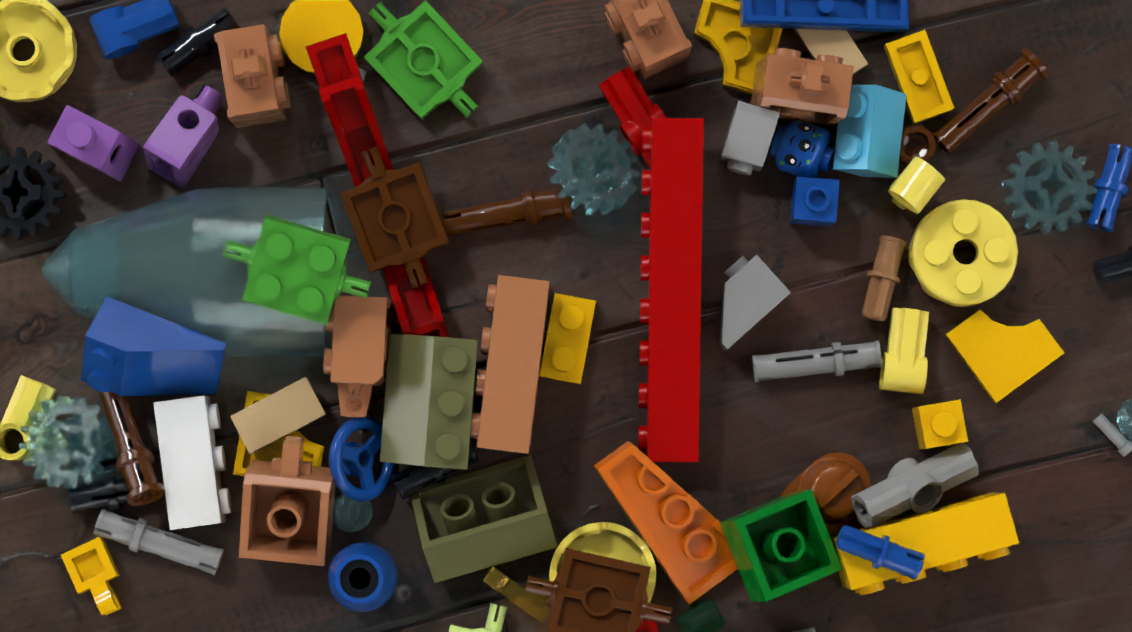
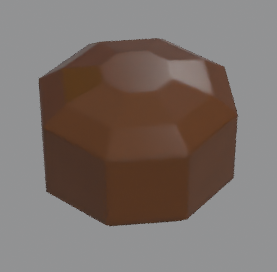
M921 125L905 127L902 131L899 161L908 166L914 157H919L928 163L937 150L934 134Z

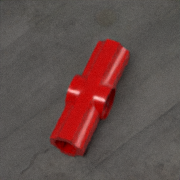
M627 67L610 76L599 84L598 87L620 121L619 128L627 143L637 157H642L650 170V152H642V128L651 127V118H666V116L656 103L652 104L642 84L634 75L635 73L630 67Z

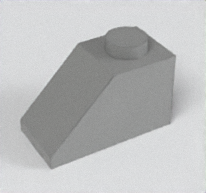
M738 101L732 114L720 156V161L728 163L726 169L743 175H751L752 170L761 171L780 112Z
M758 255L754 256L750 261L742 256L724 272L730 278L722 286L719 345L724 351L729 349L791 293Z

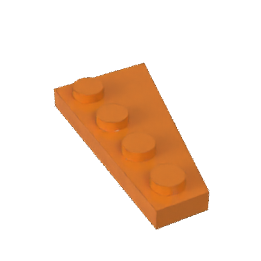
M627 441L594 465V468L686 603L690 605L738 569L720 521L631 442Z

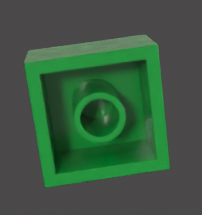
M811 489L791 492L720 522L751 602H767L842 570Z

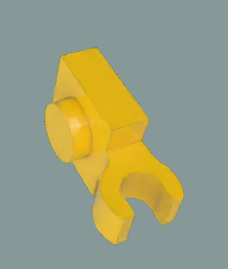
M97 537L61 554L77 593L82 594L90 590L101 616L104 614L107 616L122 609L116 593L108 582L120 575L103 537Z

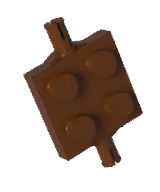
M371 148L370 152L366 150L361 155L364 158L370 177L365 179L359 186L341 192L340 196L369 273L377 272L392 265H404L412 289L420 287V284L425 285L429 283V280H427L420 259L429 251L449 244L451 241L422 165L418 162L400 170H386L379 153V148Z
M566 548L562 568L554 581L529 575L528 584H526L525 589L526 594L530 593L550 598L551 615L547 632H637L644 619L669 626L673 607L647 603L646 588L651 567Z

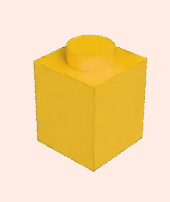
M961 399L912 408L919 449L968 442Z

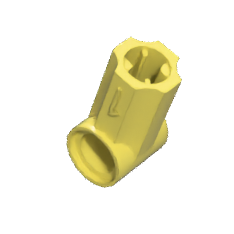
M914 157L905 170L892 182L888 192L893 197L892 202L902 210L907 208L919 214L944 183L945 178L929 163L919 157Z
M909 308L891 309L887 352L883 353L882 368H880V390L920 395L924 393L928 369V360L924 355L929 312Z
M20 376L0 424V458L19 461L33 454L37 446L38 433L57 389L29 377ZM16 429L22 434L24 442L18 452L11 453L5 445V439L10 431Z

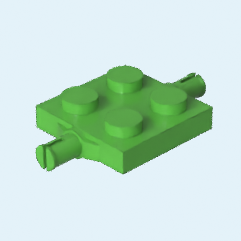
M426 0L411 14L398 20L382 2L375 5L376 9L386 19H383L374 8L370 10L368 15L385 32L380 42L364 56V59L421 120L438 105L449 100L465 118L471 115V111L461 101L475 112L479 105L462 88L467 78L483 65V61Z
M266 215L264 218L260 237L253 247L227 240L222 256L223 258L248 264V281L242 301L325 325L329 321L333 303L341 291L366 299L371 285V281L346 275V257L351 239L270 215Z

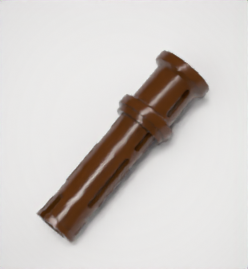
M1024 48L1020 52L1021 57L1003 73L998 71L993 75L992 85L963 108L961 112L939 131L933 133L935 141L947 154H952L953 150L980 129L1008 103L1011 105L1014 103L1018 104L1022 100V94L1039 79L1044 81L1050 76L1044 64L1033 52Z
M561 182L557 188L533 192L531 188L525 189V192H521L520 197L443 211L444 224L449 237L526 222L527 225L537 226L541 220L565 216L567 220L573 219L566 182Z
M99 392L120 455L117 458L116 467L119 473H123L129 490L126 497L128 504L141 506L160 499L165 495L166 491L163 484L157 481L152 465L155 460L152 451L143 445L128 396H119L112 392ZM116 408L120 409L127 433L123 430ZM138 474H141L143 482H140Z

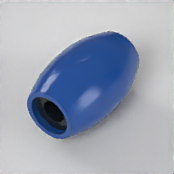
M369 542L351 544L340 550L333 558L328 570V585L333 597L343 607L355 612H369L383 606L394 594L398 583V570L393 557L381 546ZM358 568H364L369 572L371 581L368 586H363L356 580Z

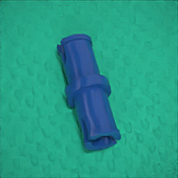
M1120 144L1109 145L1101 178L1095 180L1093 187L1097 192L1086 225L1097 230L1101 215L1105 214L1102 232H1113V225L1121 198L1127 196L1129 189L1125 184L1132 164V148L1125 146L1121 161L1117 162Z

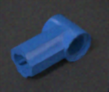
M142 0L127 7L122 5L102 10L89 18L92 30L106 60L126 55L136 50L140 46L139 43L181 27L170 0Z

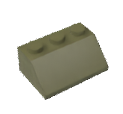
M390 333L380 462L468 469L478 340Z
M531 454L445 479L446 482L440 485L436 482L410 495L423 552L434 583L558 547Z

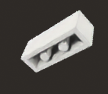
M205 395L153 402L170 530L225 523V514L231 513L232 507L229 489L222 488L220 471H226V459L223 446H216L214 429H220L221 427L217 403L211 404L210 397Z

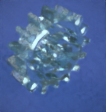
M586 123L581 124L575 131L572 129L568 130L552 148L551 151L555 156L548 162L550 168L557 170V173L550 178L551 183H561L563 187L558 196L560 198L568 195L573 198L571 208L574 210L580 204H584L587 215H592L598 208L602 215H607L614 208L617 210L628 201V198L636 192L637 187L633 183L640 177L639 171L631 169V166L638 161V157L634 155L628 156L626 153L630 143L625 141L619 144L616 141L618 133L616 130H613L609 135L603 134L602 124H597L591 131Z
M1051 141L1047 151H1044L1042 145L1038 142L1032 145V156L1024 150L1017 154L1021 165L1011 163L1007 166L1006 170L1014 175V177L1002 182V187L1012 189V194L1004 199V203L1016 204L1017 209L1012 214V217L1016 219L1022 215L1026 216V229L1029 230L1036 223H1040L1042 234H1047L1050 232L1052 224H1055L1057 230L1063 232L1067 230L1066 219L1076 225L1082 221L1078 210L1089 211L1092 209L1093 205L1085 198L1097 193V188L1087 185V180L1092 178L1095 172L1083 171L1081 166L1085 164L1086 156L1079 157L1076 160L1071 157L1074 150L1073 146L1069 145L1060 152L1058 151L1057 141ZM1042 161L1039 174L1036 176H1024L1033 163ZM1062 164L1070 170L1075 180L1070 179L1062 170ZM1049 178H1051V185L1058 187V191L1050 195V197H1048V190L1041 188L1040 185ZM1024 195H1029L1035 202L1037 211L1027 203ZM1075 198L1065 212L1056 215L1061 200Z
M57 396L56 403L53 400L41 401L43 412L31 410L28 413L34 421L33 425L21 426V431L29 435L28 441L19 444L20 449L29 450L30 456L23 461L24 465H36L37 468L33 477L35 479H45L48 477L47 485L51 487H59L63 484L64 488H76L77 480L84 484L91 483L90 471L103 473L105 469L99 462L101 457L111 458L112 456L110 451L104 449L106 442L114 440L113 435L103 433V428L109 424L108 418L97 419L96 415L100 407L98 405H88L85 407L86 398L74 397L71 401L69 396ZM65 413L74 415L73 418H67L65 422L55 419L57 416ZM63 434H68L66 440L64 439ZM69 461L78 465L70 470L64 471L59 469L60 466H66Z

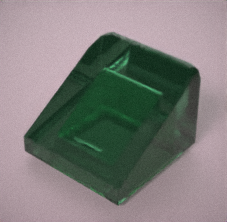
M709 597L675 616V621L681 632H716L725 625V621L716 603Z

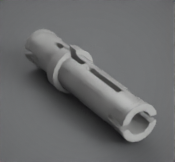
M878 340L842 346L841 342H833L831 347L752 355V366L755 382L833 372L835 376H842L844 371L875 367L882 368V356Z
M105 509L101 510L93 535L120 542L129 546V550L136 553L139 550L150 552L160 557L200 569L214 576L216 575L224 549L148 525L149 521L142 518L136 521Z

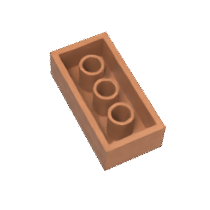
M498 275L497 285H488L486 310L493 313L492 327H483L480 352L488 355L486 370L478 369L475 395L483 397L481 413L473 412L470 431V438L478 439L477 448L530 454L550 281Z

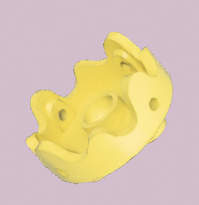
M47 0L0 1V97L14 102H34L45 99L57 92L67 82L74 69L77 58V42L74 30L67 18ZM22 39H30L35 45L34 55L26 61H18L13 55L15 44Z
M961 199L949 201L930 211L917 225L908 247V263L924 292L954 307L977 305L996 296L1011 280L1018 259L1017 240L1009 222L996 209L977 200ZM958 241H968L975 247L976 257L971 264H961L955 259L953 248Z
M610 522L589 523L568 534L556 548L550 564V581H554L562 568L566 548L651 567L646 588L647 603H650L656 583V564L646 543L630 529Z

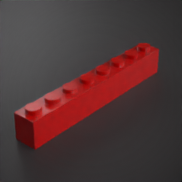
M651 118V127L642 128V152H650V170L642 169L641 193L642 195H650L649 212H641V238H649V255H641L640 281H648V298H640V323H648L647 340L639 341V366H647V383H639L638 407L646 409V425H638V449L646 451V456L652 462H699L704 118Z

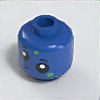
M795 119L787 126L782 124L774 137L770 154L775 157V163L779 170L797 177L816 178L821 171L829 172L834 162L835 148L831 147L832 139L828 130L803 120Z

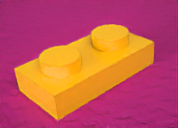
M926 30L884 45L900 92L906 94L905 106L913 125L955 109Z
M554 293L539 377L581 384L595 310V300Z

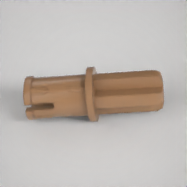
M882 235L879 237L880 242L873 269L867 272V277L870 278L862 315L873 321H884L887 318L894 286L900 284L897 274L907 242L892 236Z

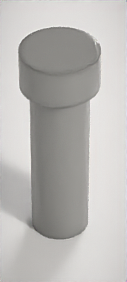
M1102 413L1092 421L1118 448L1117 451L1123 457L1132 450V441L1130 439L1127 440Z

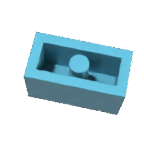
M851 85L846 118L838 122L834 170L861 177H898L906 103L905 93L879 85Z

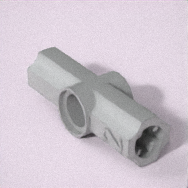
M964 443L948 448L920 463L914 458L903 459L894 465L887 479L852 495V508L857 515L858 521L866 529L885 522L909 509L916 513L928 512L938 504L943 492L977 476L978 463L973 456L972 450Z

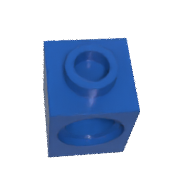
M796 177L792 182L789 224L832 227L837 220L839 180Z

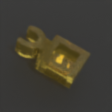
M494 566L483 579L486 584L507 597L508 600L541 623H543L551 611V606L546 603L547 597L530 593L526 594V587L524 588L519 583H516Z

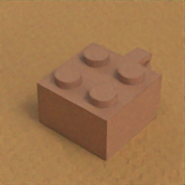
M608 0L607 4L604 5L606 10L604 16L614 35L621 33L625 41L622 53L628 66L633 72L639 70L643 80L689 58L692 45L690 40L686 39L668 0Z
M264 24L215 33V43L219 49L228 104V119L236 128L287 120L285 109L292 108L288 83H285L283 76H279L278 67L285 66L282 44L281 41L278 42L277 35H271Z
M776 48L774 54H767L756 64L751 98L752 105L780 112V119H800L808 123L833 126L846 118L854 66L842 64V57L820 54L817 55V60L800 58V51Z
M339 295L334 302L329 321L326 325V331L333 333L332 348H325L323 370L324 374L331 375L330 382L338 387L340 416L367 417L373 387H380L386 382L392 318V302L388 298L367 297L364 299L359 296Z
M286 436L283 442L282 459L273 458L272 462L252 460L245 472L239 558L325 566L332 545L336 484L331 475L330 468L312 466V462L303 461L304 437Z

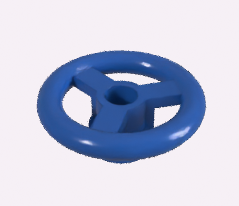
M354 417L346 421L336 432L330 446L329 466L333 480L345 496L355 501H369L381 495L392 480L391 475L395 471L396 463L383 462L380 476L374 483L372 466L374 464V455L381 447L383 424L371 417ZM358 429H367L373 433L366 443L346 442L348 437ZM346 476H359L361 489L353 486Z

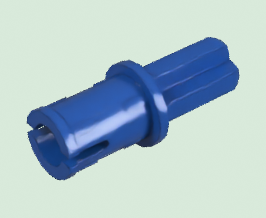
M848 525L841 528L836 539L838 549L871 561L873 568L878 569L881 566L913 580L918 577L924 563L923 560L925 559L924 553L891 542L889 536L883 535L879 538Z

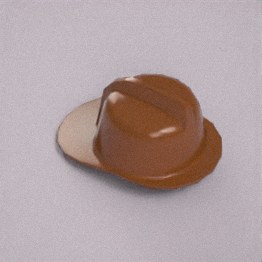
M841 452L829 453L815 460L786 487L781 497L794 491L811 489L831 537L856 516L852 508L851 496L871 487L870 475L863 463L854 456Z

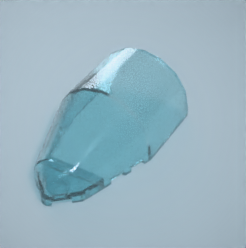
M203 186L74 229L42 266V276L75 313L92 319L95 318L104 299L108 296L227 343L225 356H324L325 348H330L326 338L325 324L242 301L248 281V264L223 258L222 256L227 240L253 247L260 237L266 215L324 231L327 198L331 197V187Z

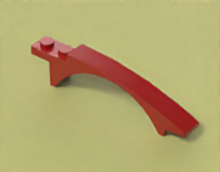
M347 33L306 46L320 87L318 90L333 126L354 186H359L365 179L370 177L364 158L361 155L366 150L370 152L371 148L378 147L385 169L394 170ZM424 257L420 261L429 283L425 285L420 284V287L412 289L404 265H392L384 268L383 272L403 334L450 337Z

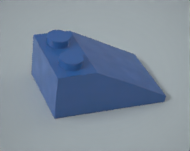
M106 296L85 335L81 381L88 383L91 388L99 392H112L119 396L213 395L219 389L227 343Z

